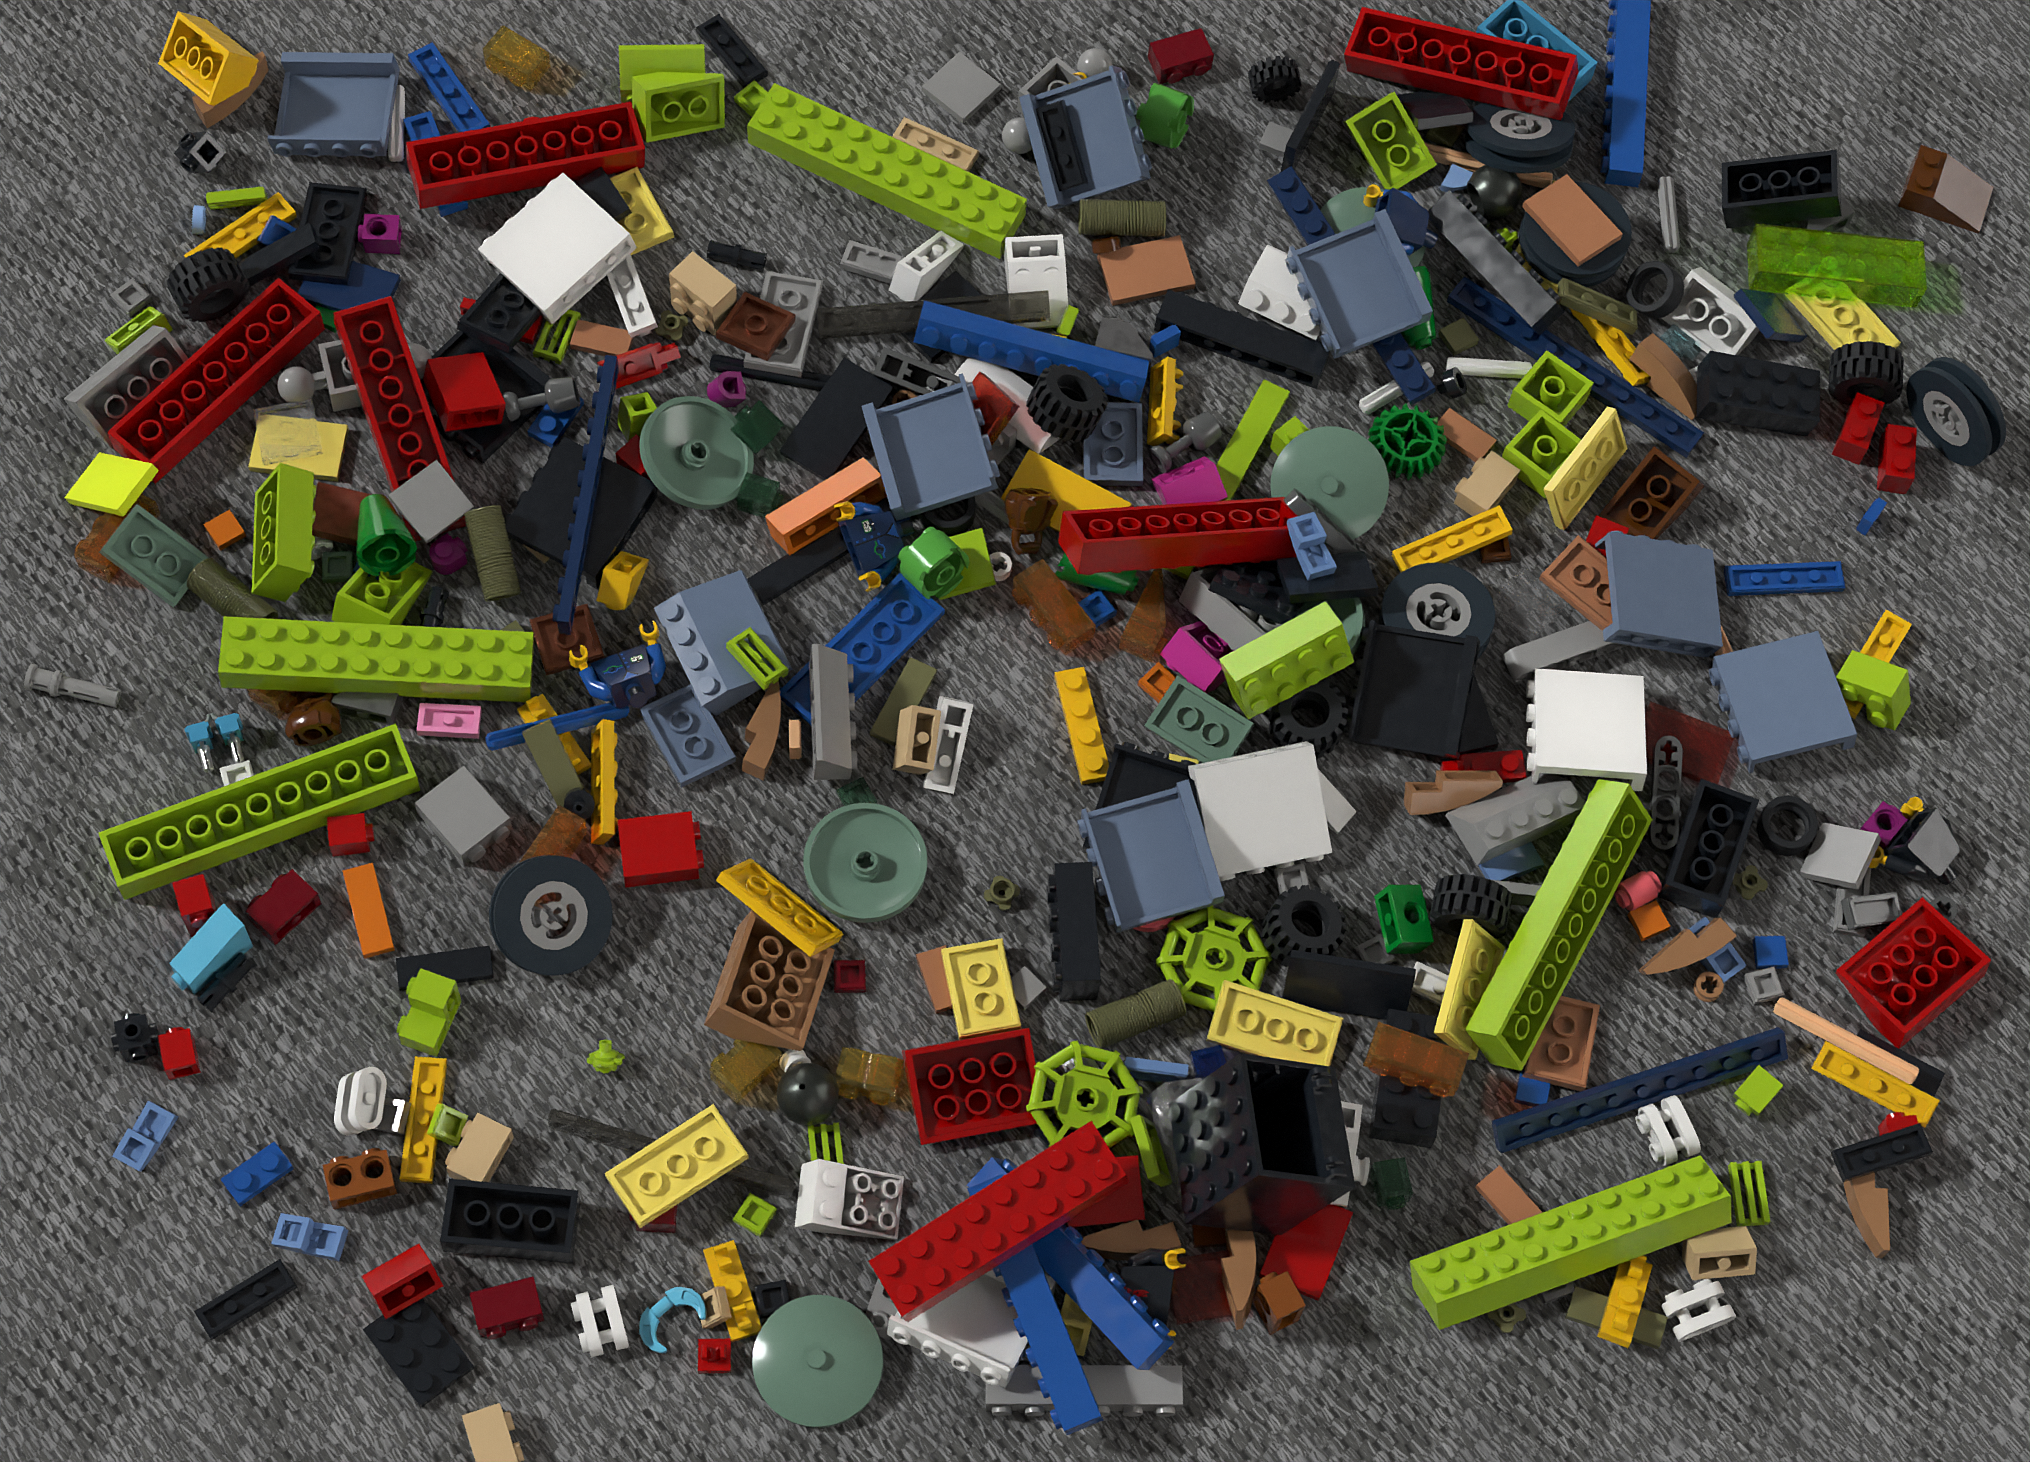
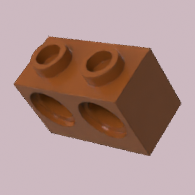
M368 1149L363 1151L361 1156L352 1158L348 1156L335 1157L329 1161L330 1163L323 1165L329 1199L334 1210L397 1194L391 1162L386 1149ZM380 1167L384 1169L382 1175L378 1178L367 1177L368 1172L372 1168ZM349 1175L352 1177L350 1183L346 1186L336 1185V1180L340 1176Z
M1286 1271L1280 1275L1277 1272H1272L1260 1279L1261 1284L1256 1288L1253 1304L1269 1334L1272 1335L1298 1322L1306 1305L1288 1272Z

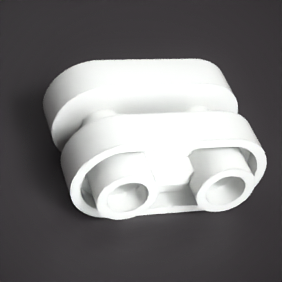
M367 1067L341 1078L338 1085L334 1123L337 1130L343 1135L352 1136L362 1131L376 1128L381 1123L387 1082L385 1075L380 1069Z
M1673 1095L1662 1099V1110L1660 1111L1653 1104L1639 1108L1638 1116L1635 1118L1636 1124L1642 1134H1647L1651 1143L1649 1145L1650 1154L1655 1162H1660L1663 1166L1677 1162V1151L1681 1150L1685 1157L1700 1153L1701 1147L1698 1136L1677 1096ZM1664 1122H1668L1675 1137L1674 1139L1671 1138Z
M1704 1279L1693 1285L1694 1290L1683 1293V1290L1680 1289L1664 1297L1666 1302L1661 1306L1666 1317L1672 1318L1677 1316L1680 1324L1673 1328L1679 1342L1725 1325L1736 1318L1730 1304L1721 1307L1717 1300L1725 1294L1719 1281L1712 1282L1711 1279ZM1706 1305L1709 1312L1694 1318L1691 1317L1689 1310Z
M614 1285L601 1288L603 1298L590 1301L587 1291L576 1294L577 1301L571 1303L575 1322L582 1320L584 1332L578 1334L583 1353L590 1352L591 1358L604 1354L602 1344L614 1341L616 1350L629 1347ZM606 1310L611 1328L598 1332L594 1313Z

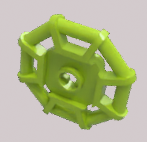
M1212 905L1177 921L1171 920L1167 925L1169 929L1160 955L1155 960L1156 967L1161 969L1166 980L1172 979L1176 983L1184 1003L1214 1012L1224 980L1254 990H1260L1268 963L1272 961V953L1267 951L1253 925L1254 920L1249 916L1245 918L1215 908ZM1204 921L1207 922V927L1199 933L1195 932L1192 934L1187 930ZM1215 921L1236 927V929L1232 932L1215 926ZM1243 933L1254 952H1246L1245 948H1242L1239 937ZM1181 937L1187 942L1183 955H1173L1178 938ZM1213 952L1219 953L1218 958L1223 960V962L1212 965L1206 959V955L1211 956ZM1256 962L1249 981L1242 975L1245 963ZM1174 965H1182L1185 974L1189 978V981L1184 986L1173 967ZM1195 985L1211 990L1214 993V999L1191 992L1190 990Z
M1071 1041L1070 1045L1042 1063H1036L1034 1066L1036 1072L1031 1096L1026 1109L1028 1113H1031L1050 1143L1049 1147L1063 1139L1068 1129L1077 1130L1091 1120L1097 1129L1108 1122L1117 1127V1129L1102 1137L1109 1148L1126 1137L1134 1135L1130 1118L1137 1114L1140 1095L1143 1094V1089L1141 1086H1138L1119 1056L1121 1053L1117 1050L1112 1052L1079 1044L1078 1041ZM1082 1057L1104 1062L1105 1065L1102 1069L1083 1065ZM1070 1059L1074 1060L1075 1068L1062 1076L1053 1071ZM1111 1067L1125 1089L1118 1090L1109 1080L1110 1077L1107 1073ZM1049 1078L1055 1083L1052 1100L1042 1102L1046 1081ZM1084 1091H1088L1089 1098L1093 1099V1104H1087L1086 1107L1081 1106V1102L1077 1100V1095H1082ZM1127 1097L1123 1119L1115 1115L1118 1098ZM1053 1108L1056 1117L1062 1122L1063 1126L1058 1132L1046 1115L1045 1109Z

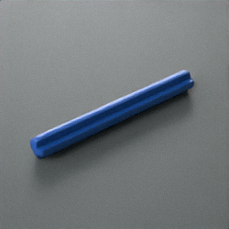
M606 703L490 732L485 737L488 749L494 751L525 743L522 731L548 719H551L557 733L561 734L597 725L602 719L613 721L625 718L630 710L628 706L616 709L611 703Z

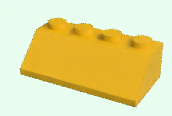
M178 11L158 64L206 103L215 106L249 86L252 77L256 73L258 59L207 19Z

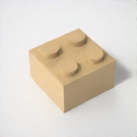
M692 251L669 273L671 304L679 314L684 315L686 313L691 317L698 329L703 332L707 330L715 336L716 331L737 303L736 284Z

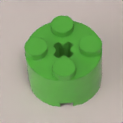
M1153 83L1146 104L1141 103L1136 118L1141 120L1139 126L1142 129L1144 139L1167 148H1177L1188 130L1189 125L1185 124L1187 115L1192 116L1194 98L1186 93Z
M934 527L925 529L919 538L911 545L902 548L898 555V559L901 561L900 572L902 576L926 599H931L930 596L934 595L937 598H941L949 594L964 578L960 574L964 566L967 569L969 566L968 555L943 531L936 530Z

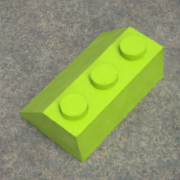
M704 44L619 45L621 103L632 102L633 76L655 72L706 73Z

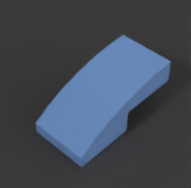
M1315 512L1288 519L1289 535L1307 580L1333 574L1337 566L1324 543L1327 535Z
M1532 842L1478 866L1485 878L1508 881L1514 877L1519 878L1544 866V863Z
M1704 917L1688 929L1696 935L1710 922ZM1730 942L1720 950L1700 960L1709 972L1718 974L1722 978L1723 983L1747 966Z
M147 1101L132 1129H127L112 1157L142 1172L179 1116L151 1101Z
M280 1213L271 1244L289 1251L340 1261L348 1230L343 1226L314 1222L308 1217Z

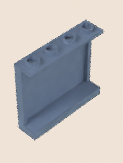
M282 52L281 64L285 70L278 117L275 134L268 135L267 138L274 154L285 157L291 155H308L310 157L333 155L337 157L364 156L367 158L387 155L400 72L393 53Z
M1112 65L1109 66L1108 71L1038 95L1027 94L1019 97L1048 207L1059 209L1078 203L1080 199H1090L1151 179L1149 170L1152 168L1151 161L1148 155L1144 154L1142 146L1144 135L1140 126L1136 124L1134 115L1137 114V109L1133 99L1129 97L1127 87L1130 86L1127 73L1124 70L1122 71V68ZM1060 100H1065L1088 180L1087 184L1066 191H1059L1036 112V108Z
M1386 209L1374 213V217L1370 221L1298 250H1295L1294 246L1289 247L1288 256L1285 259L1288 271L1291 275H1296L1299 282L1297 284L1299 295L1303 301L1307 299L1311 308L1309 310L1311 321L1314 326L1319 325L1323 334L1320 336L1322 345L1326 352L1331 351L1334 359L1430 320L1433 310Z
M963 373L959 374L961 383L877 410L873 402L861 406L890 509L896 521L998 489L996 477H1000L999 468L995 459L990 461L988 452L992 451L993 448L988 433L982 434L980 426L985 425L980 407L975 409L972 401L978 399L972 382H966Z
M1611 531L1595 543V548L1606 550L1613 622L1603 630L1604 641L1697 657H1709L1723 647L1712 549L1701 548L1696 544H1678L1673 540L1661 541L1650 539L1645 535H1627L1622 531Z
M1818 631L1714 656L1712 668L1709 669V677L1712 685L1718 686L1720 708L1722 712L1727 711L1729 733L1732 738L1736 737L1739 745L1737 746L1739 761L1741 764H1746L1749 773L1754 772L1755 764L1840 743L1842 750L1854 748L1857 732Z
M1189 779L1177 782L1176 787L1091 812H1087L1086 808L1081 810V819L1077 820L1079 832L1082 838L1087 837L1090 848L1086 849L1089 862H1092V867L1096 866L1099 877L1095 878L1096 888L1099 896L1105 895L1108 907L1103 908L1108 926L1114 924L1116 933L1223 903L1224 891Z

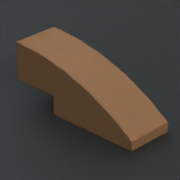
M263 51L254 55L258 59L257 70L249 86L215 106L209 105L198 95L192 97L196 113L206 128L223 120L235 111L261 84L269 71Z
M1652 333L1639 343L1629 360L1652 377L1646 386L1689 419L1693 420L1697 416V383L1678 356Z
M779 682L770 684L745 731L744 741L751 743L743 758L742 771L763 781L771 766L778 740L781 719Z
M1436 771L1435 782H1405L1404 806L1409 815L1449 811L1486 797L1501 788L1503 781L1496 771Z
M1721 917L1714 918L1696 935L1690 929H1683L1638 971L1642 975H1648L1686 967L1720 950L1737 935Z
M1875 1173L1843 1182L1848 1205L1864 1241L1876 1258H1883L1890 1251L1888 1189L1875 1188Z
M1134 1220L1084 1236L1081 1241L1088 1250L1093 1249L1102 1258L1111 1260H1129L1131 1256L1149 1248L1167 1250L1181 1248L1173 1222L1142 1231L1139 1220Z
M1228 1230L1226 1233L1228 1257L1222 1258L1221 1279L1236 1330L1243 1329L1254 1298L1256 1247L1253 1231Z

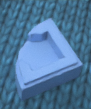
M1452 164L1441 184L1440 190L1454 192L1467 188V182L1473 172Z

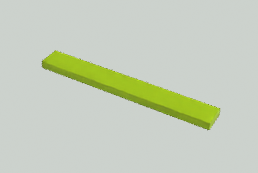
M1267 380L1262 381L1216 465L1228 500L1233 499L1289 397L1290 391ZM1195 566L1163 569L1188 580Z

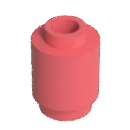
M1641 871L1620 882L1614 896L1621 908L1633 911L1656 899L1662 890V884L1653 871Z

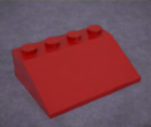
M1922 897L1840 966L1835 973L1874 1027L1895 1047L1900 1049L1982 979L1986 974L1991 959Z
M1029 1028L902 1050L907 1083L921 1145L1037 1124L1031 1113H1028L1026 1105L1029 1104L1036 1072L1034 1069L1036 1063Z

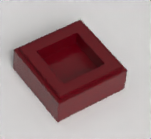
M834 960V993L866 992L865 960Z

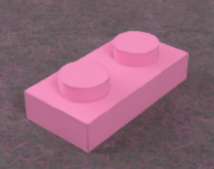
M420 703L417 735L479 739L482 715L481 706Z

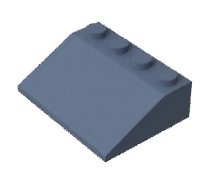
M742 570L678 592L654 607L702 707L715 716L761 689L759 684L726 649V642L749 627L753 629L789 671L792 670ZM748 638L744 639L749 644V646L762 657V660L767 664V666L773 672L776 671L775 668L766 660V658L757 650V648L748 640Z

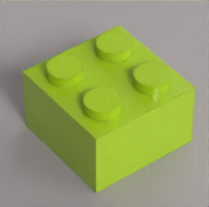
M1546 350L1513 389L1507 406L1528 421L1541 409L1565 427L1588 399L1594 382Z
M1540 409L1505 447L1502 458L1520 469L1518 478L1543 498H1546L1545 486L1576 448L1581 439Z

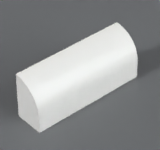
M969 357L954 374L959 376V374L963 373L966 382L973 383L978 398L972 400L975 409L980 407L982 414L988 418L995 413L1017 429L1016 438L1036 453L1040 454L1061 439L1051 436L1052 434L1044 432L1039 425L1033 422V417L1029 416L1027 411L1029 408L1026 407L1027 398L1033 386L1008 368Z

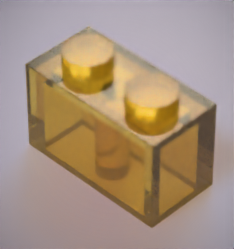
M504 25L483 47L484 61L487 68L494 73L500 72L507 76L511 83L517 87L524 86L531 91L550 68L549 52Z
M736 1039L733 1043L734 1047L727 1054L724 1052L720 1053L710 1064L712 1067L709 1069L710 1079L738 1104L779 1065L782 1052L776 1046Z

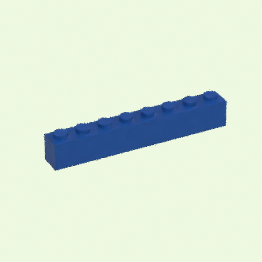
M1609 0L1608 8L1613 9V15L1609 16L1607 32H1612V38H1608L1606 55H1611V61H1607L1605 78H1609L1610 81L1604 91V102H1608V108L1604 110L1602 124L1607 126V132L1603 133L1601 149H1606V156H1602L1600 173H1605V184L1638 187L1643 175L1651 0Z
M925 300L913 341L914 343L1040 376L1045 368H1049L1050 365L1055 364L1059 366V364H1065L1068 367L1074 366L1078 370L1085 371L1089 376L1094 377L1098 381L1097 383L1104 388L1105 394L1138 403L1147 379L1149 366L1148 360Z
M992 1157L967 1186L972 1187L1000 1174L1006 1175L1017 1168V1166L1007 1158L1003 1160ZM1063 1224L1034 1242L1033 1246L1041 1266L1136 1369L1149 1370L1174 1343L1167 1335L1170 1332L1168 1327L1159 1319L1155 1318L1153 1320L1146 1312L1148 1309L1147 1305L1138 1296H1131L1124 1289L1126 1283L1115 1272H1108L1102 1265L1105 1262L1104 1259L1095 1250H1088L1081 1243L1083 1237L1076 1229L1071 1226L1066 1227Z
M1004 1174L967 1188L970 1196L1003 1177ZM1031 1244L993 1268L996 1277L1002 1275L1006 1287L1001 1289L1006 1304L1008 1308L1014 1305L1018 1314V1318L1013 1319L1020 1338L1027 1337L1031 1348L1025 1351L1032 1368L1038 1366L1043 1377L1037 1380L1044 1399L1051 1397L1055 1409L1050 1411L1057 1430L1063 1428L1066 1435H1069L1103 1421V1417L1035 1248Z

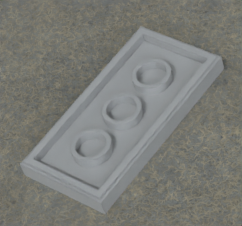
M766 271L760 299L796 314V320L768 361L746 352L744 368L796 377L802 376L822 293V280Z

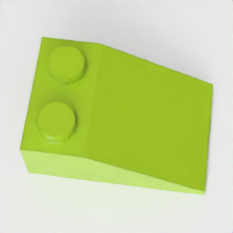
M655 72L633 76L632 106L642 139L648 143L725 128L724 75L718 73Z
M1395 91L1343 121L1355 144L1384 189H1399L1437 165Z
M414 562L406 570L396 575L389 576V572H380L379 580H376V576L370 575L368 577L369 573L364 572L360 567L337 593L331 620L345 623L401 625L433 571Z

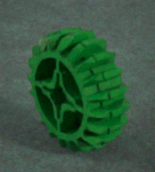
M1405 403L1402 406V410H1400L1394 404L1390 412L1384 409L1380 417L1374 419L1373 426L1369 429L1368 435L1370 438L1368 440L1381 454L1387 472L1389 473L1391 470L1396 471V479L1400 477L1401 473H1405L1408 481L1412 478L1413 473L1420 479L1423 477L1424 472L1428 474L1433 472L1434 466L1438 467L1442 456L1445 455L1447 438L1443 435L1444 426L1437 425L1439 421L1438 416L1429 418V409L1422 413L1419 412L1418 405L1411 410ZM1410 434V438H1409L1410 443H1408V446H1407V448L1405 449V448H1404V446H1405V441H1404V440H1406L1407 435Z

